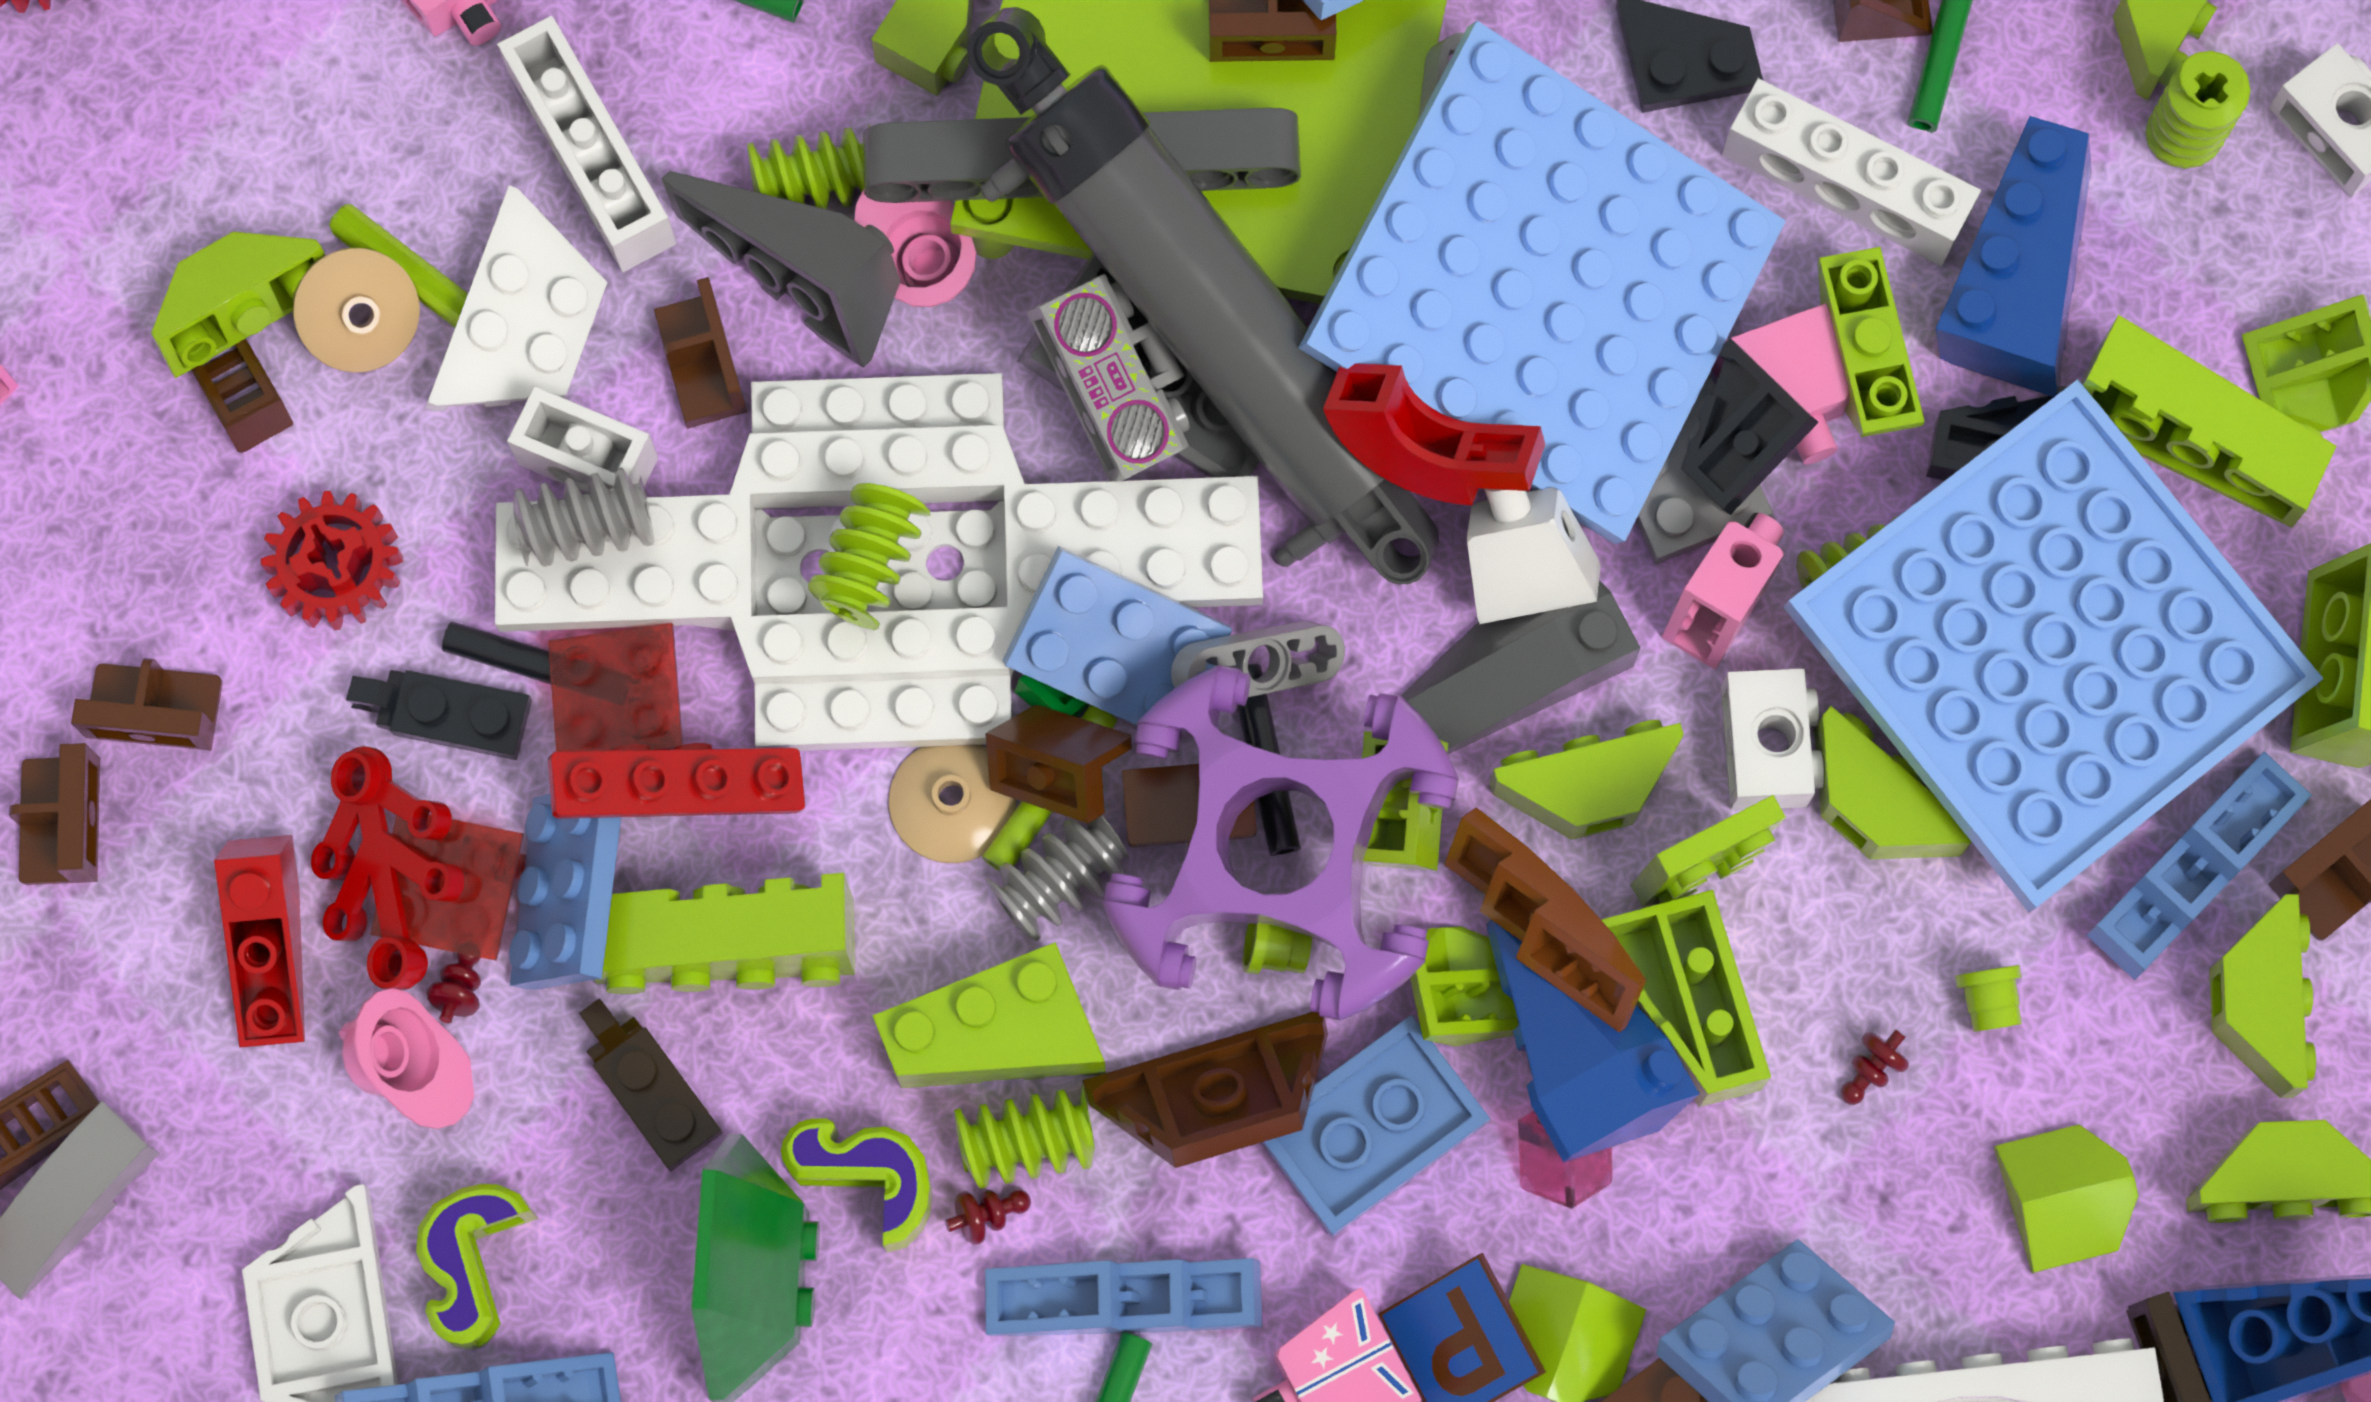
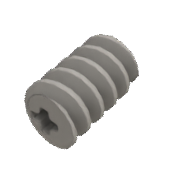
M623 468L616 469L614 488L607 489L599 474L593 473L590 477L587 494L580 492L572 478L565 480L563 499L557 500L547 483L540 484L538 502L531 505L521 488L514 491V520L526 566H528L530 551L534 553L542 566H551L554 559L555 546L559 547L567 561H577L581 541H584L593 556H601L604 552L607 535H609L619 551H626L629 547L632 530L635 531L643 545L650 546L654 543L652 521L642 478L640 476L639 483L633 484Z
M1103 815L1088 823L1087 829L1073 819L1065 821L1063 829L1067 843H1064L1053 834L1048 833L1043 836L1042 844L1045 858L1032 849L1026 848L1023 850L1020 856L1024 873L1009 863L1001 865L999 871L1003 883L1002 888L992 880L985 878L994 896L1010 919L1022 932L1033 940L1038 941L1041 938L1037 923L1038 917L1042 915L1058 927L1063 923L1058 903L1064 901L1079 912L1084 909L1079 892L1080 888L1085 886L1101 897L1105 892L1100 874L1103 872H1107L1110 875L1112 873L1125 874L1121 860L1125 857L1129 858L1128 852Z

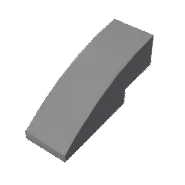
M101 1101L68 1135L37 1170L0 1217V1281L20 1300H23L117 1205L113 1200L160 1154L114 1108Z

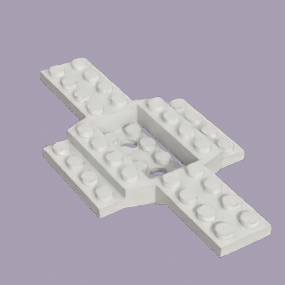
M1002 373L751 382L752 433H749L730 494L647 497L654 534V543L650 546L643 545L635 531L632 530L629 547L626 551H619L609 535H607L604 552L601 556H593L584 541H581L577 561H567L559 547L555 546L554 559L551 566H542L532 551H530L528 566H526L516 531L513 502L496 503L495 626L499 632L681 625L736 631L755 684L756 748H796L799 751L986 744L985 733L1012 718L1011 681L1015 670L1005 666L1002 660L1058 546L1190 607L1263 605L1258 476L1024 484L1004 430ZM858 483L889 486L912 495L922 503L999 501L991 510L930 512L931 515L927 517L910 514L908 520L917 526L922 534L920 539L900 537L898 543L908 550L912 556L909 562L889 560L887 564L900 575L901 580L897 585L879 582L877 589L886 595L891 602L885 608L868 606L866 611L880 623L879 628L876 630L862 628L849 623L824 608L808 589L809 582L801 575V564L809 554L817 551L835 552L830 545L829 537L836 529H845L840 522V515L771 518L762 510L772 508L856 506L851 500L850 492ZM531 501L530 503L533 505L537 504L538 501ZM941 547H951L957 550L964 560L961 573L948 581L938 580L931 576L926 566L929 555Z

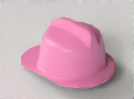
M863 190L856 203L854 221L863 227H866L868 224L877 227L892 243L894 252L891 255L901 280L895 298L912 307H933L954 299L966 287L975 271L977 253L972 237L951 233L950 223L954 210L952 201L883 203L867 198Z
M395 988L375 992L363 1003L357 1018L345 1023L338 1032L343 1040L342 1057L345 1070L351 1081L365 1093L385 1097L405 1117L423 1127L439 1129L454 1125L468 1113L474 1099L469 1056L459 1042L409 992Z

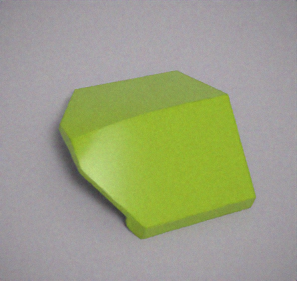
M2364 294L2242 334L2260 400L2296 422L2310 425L2320 432L2328 431L2358 421L2370 404L2371 312Z
M1462 926L1428 928L1426 940L1429 943L1426 962L1410 978L1423 1040L1457 1047L1514 1036L1513 1030L1519 1025L1514 1002L1502 990L1489 937Z
M2080 1124L1993 1147L2032 1273L2119 1251L2139 1196L2135 1177L2127 1157Z
M1521 1264L1509 1303L1546 1371L1545 1374L1523 1385L1525 1390L1554 1402H1584L1602 1397L1605 1398L1620 1388L1647 1309L1588 1281Z

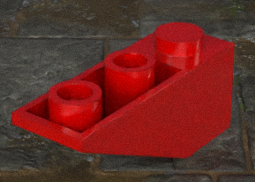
M284 835L228 840L214 859L239 1048L305 1042L300 893L293 836Z

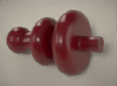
M466 942L462 944L457 950L458 963L445 965L440 971L442 981L432 983L426 990L427 1000L433 1007L441 1011L439 1020L444 1023H451L454 1016H471L480 1007L479 999L473 991L480 987L481 978L473 970V966L481 959V950L474 943Z
M1895 1029L1886 1041L1873 1032H1867L1863 1035L1862 1043L1872 1053L1869 1058L1863 1055H1857L1853 1058L1852 1067L1858 1073L1852 1081L1846 1082L1841 1088V1097L1845 1103L1849 1105L1859 1104L1865 1096V1090L1871 1083L1877 1087L1886 1086L1889 1078L1883 1070L1887 1066L1897 1072H1905L1908 1069L1909 1061L1896 1050L1906 1038L1902 1033Z
M986 1190L981 1194L980 1205H978L972 1194L962 1191L955 1198L956 1216L946 1219L945 1225L948 1232L961 1228L968 1242L972 1245H979L985 1240V1223L993 1231H1000L1005 1227L1006 1215L1012 1212L1022 1214L1028 1211L1031 1199L1029 1194L1023 1190H1014L1008 1197L1000 1199L993 1190Z

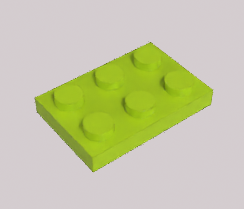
M1773 794L1656 854L1630 886L1642 907L1656 900L1664 903L1693 895L1698 891L1697 888L1707 882L1706 878L1715 872L1719 879L1722 880L1754 863L1753 859L1764 853V848L1776 841L1772 832L1786 819V816Z

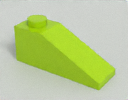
M896 0L871 38L875 62L938 96L947 81L956 84L969 66L967 48L971 35L974 0Z

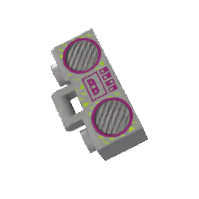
M1102 274L1026 311L1109 481L1125 480L1189 447L1183 434L1190 430L1188 418L1178 400L1173 396L1166 399L1162 389H1160L1185 375L1174 353L1149 322L1132 330L1128 318L1134 315L1133 307L1129 297L1117 282L1110 284L1106 274ZM1138 342L1141 343L1156 374L1151 378L1148 377L1133 346Z

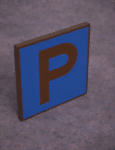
M1483 1253L1478 1254L1378 1313L1424 1402H1495L1546 1373Z

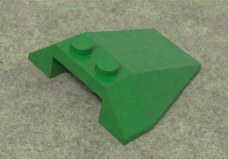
M729 1133L702 1169L691 1309L708 1396L711 1402H735L800 1344L801 1327H812L814 1321L815 1288L804 1287L806 1261H817L820 1223L819 1221H809V1210L803 1201L743 1134Z

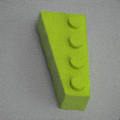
M2119 314L2093 355L2081 380V384L2142 457L2291 528L2307 511L2337 447L2323 438L2317 429L2305 423L2296 422Z
M845 873L821 874V887L819 888L795 884L794 879L791 877L766 879L765 885L759 887L758 893L745 894L743 888L731 886L727 883L703 885V887L693 890V899L680 900V892L672 889L612 894L602 979L594 981L597 985L606 984V992L622 995L645 992V983L671 982V989L679 992L709 990L710 980L736 979V987L747 990L775 987V978L801 977V984L807 987L839 985L840 976L855 975L854 898Z

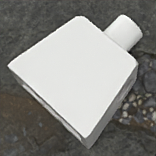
M1553 487L1530 492L1484 489L1488 500L1477 502L1471 507L1467 531L1468 554L1479 624L1597 602L1601 565L1562 492Z

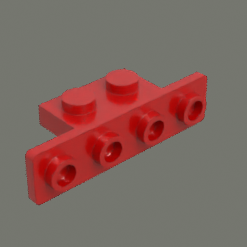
M691 743L677 746L674 750H651V747L646 744H628L615 747L612 751L554 752L548 757L552 815L557 819L799 813L805 808L800 751L796 748L712 749L711 744Z

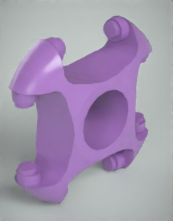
M1222 664L1215 666L1175 687L1157 701L1136 723L1138 725L1134 744L1137 745L1135 752L1137 755L1167 760L1168 752H1178L1181 737L1195 739L1199 750L1200 785L1197 824L1173 889L1161 904L1148 908L1151 890L1142 888V878L1112 873L1110 882L1106 883L1102 905L1115 934L1133 961L1157 986L1169 989H1190L1196 969V956L1189 955L1188 945L1175 942L1185 929L1198 924L1222 922L1272 924L1308 935L1341 951L1346 964L1344 973L1327 971L1324 980H1315L1310 1011L1319 1013L1321 1017L1337 1020L1346 1019L1388 997L1407 982L1426 962L1429 943L1426 940L1427 930L1395 924L1393 933H1383L1380 950L1369 948L1362 935L1360 895L1363 859L1383 803L1388 793L1399 781L1412 777L1410 792L1419 795L1418 804L1449 810L1451 801H1454L1459 782L1457 773L1436 733L1421 714L1400 695L1395 696L1379 693V696L1369 695L1365 710L1364 727L1372 728V738L1387 740L1388 743L1378 754L1366 758L1332 760L1288 758L1253 747L1221 733L1218 725L1220 711L1233 714L1237 705L1245 706L1249 695L1251 675L1243 673L1239 668L1222 666ZM1274 791H1300L1318 798L1327 807L1333 821L1334 845L1327 864L1321 873L1309 885L1289 894L1263 895L1244 887L1238 881L1229 860V837L1237 817L1253 800Z

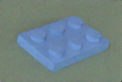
M1058 546L1002 661L1005 666L1138 725L1136 724L1138 720L1157 701L1175 688L1172 683L1171 668L1178 652L1186 645L1194 642L1229 636L1233 629L1218 619ZM1207 663L1206 670L1213 668L1215 665Z
M550 794L533 798V805L528 813L525 824V833L528 838L525 868L517 886V896L520 901L517 931L509 949V960L512 965L510 986L538 990L602 979L621 817L557 819L552 815Z
M1411 1014L1314 1085L1303 1130L1261 1143L1330 1237L1333 1238L1487 1125L1490 1117L1435 1044L1431 1041L1423 1040L1421 1027Z
M1797 1239L1659 1339L1656 1355L1709 1402H1806L1889 1340L1895 1321L1803 1242Z

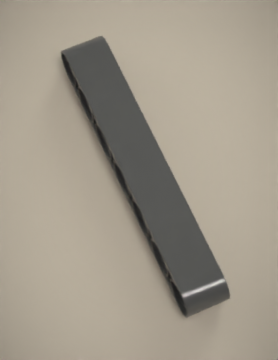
M1249 108L1143 113L1150 121V128L1200 191L1278 188L1292 185L1301 178L1298 116L1291 110L1283 108ZM1030 117L891 122L870 126L863 133L864 194L871 200L883 203L984 200L986 198L981 192L982 185L991 179L995 171L1013 158L1005 148V141ZM1029 178L1011 193L1004 194L999 199L1044 196Z

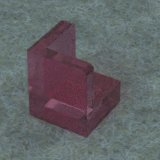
M1535 1111L1518 1120L1520 1185L1523 1190L1572 1209L1611 1184L1613 1179L1612 1147L1563 1163Z

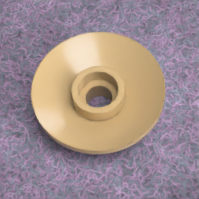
M367 248L340 249L317 260L305 272L295 291L293 300L294 324L304 346L322 363L346 372L372 371L394 361L411 343L419 322L420 307L418 294L409 275L389 256ZM357 303L368 304L371 309L370 318L363 324H353L349 320V311Z
M983 745L920 747L900 765L892 780L889 792V812L894 828L900 838L917 854L942 863H962L983 856L1016 809V799L990 790L987 748ZM948 786L959 787L964 793L962 800L952 806L943 804L939 799V795L944 788Z

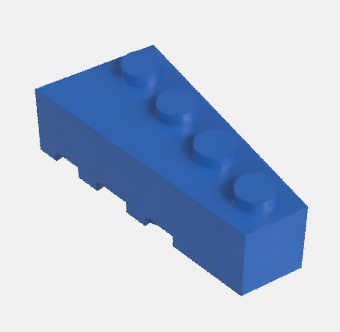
M2029 116L1935 328L1940 359L1955 366L2051 397L2059 394L2060 371L2063 351L2066 346L2071 296L2074 291L2079 241L2082 235L2091 174L2089 133Z
M2371 1274L2222 1284L2173 1292L2213 1402H2288L2371 1374Z

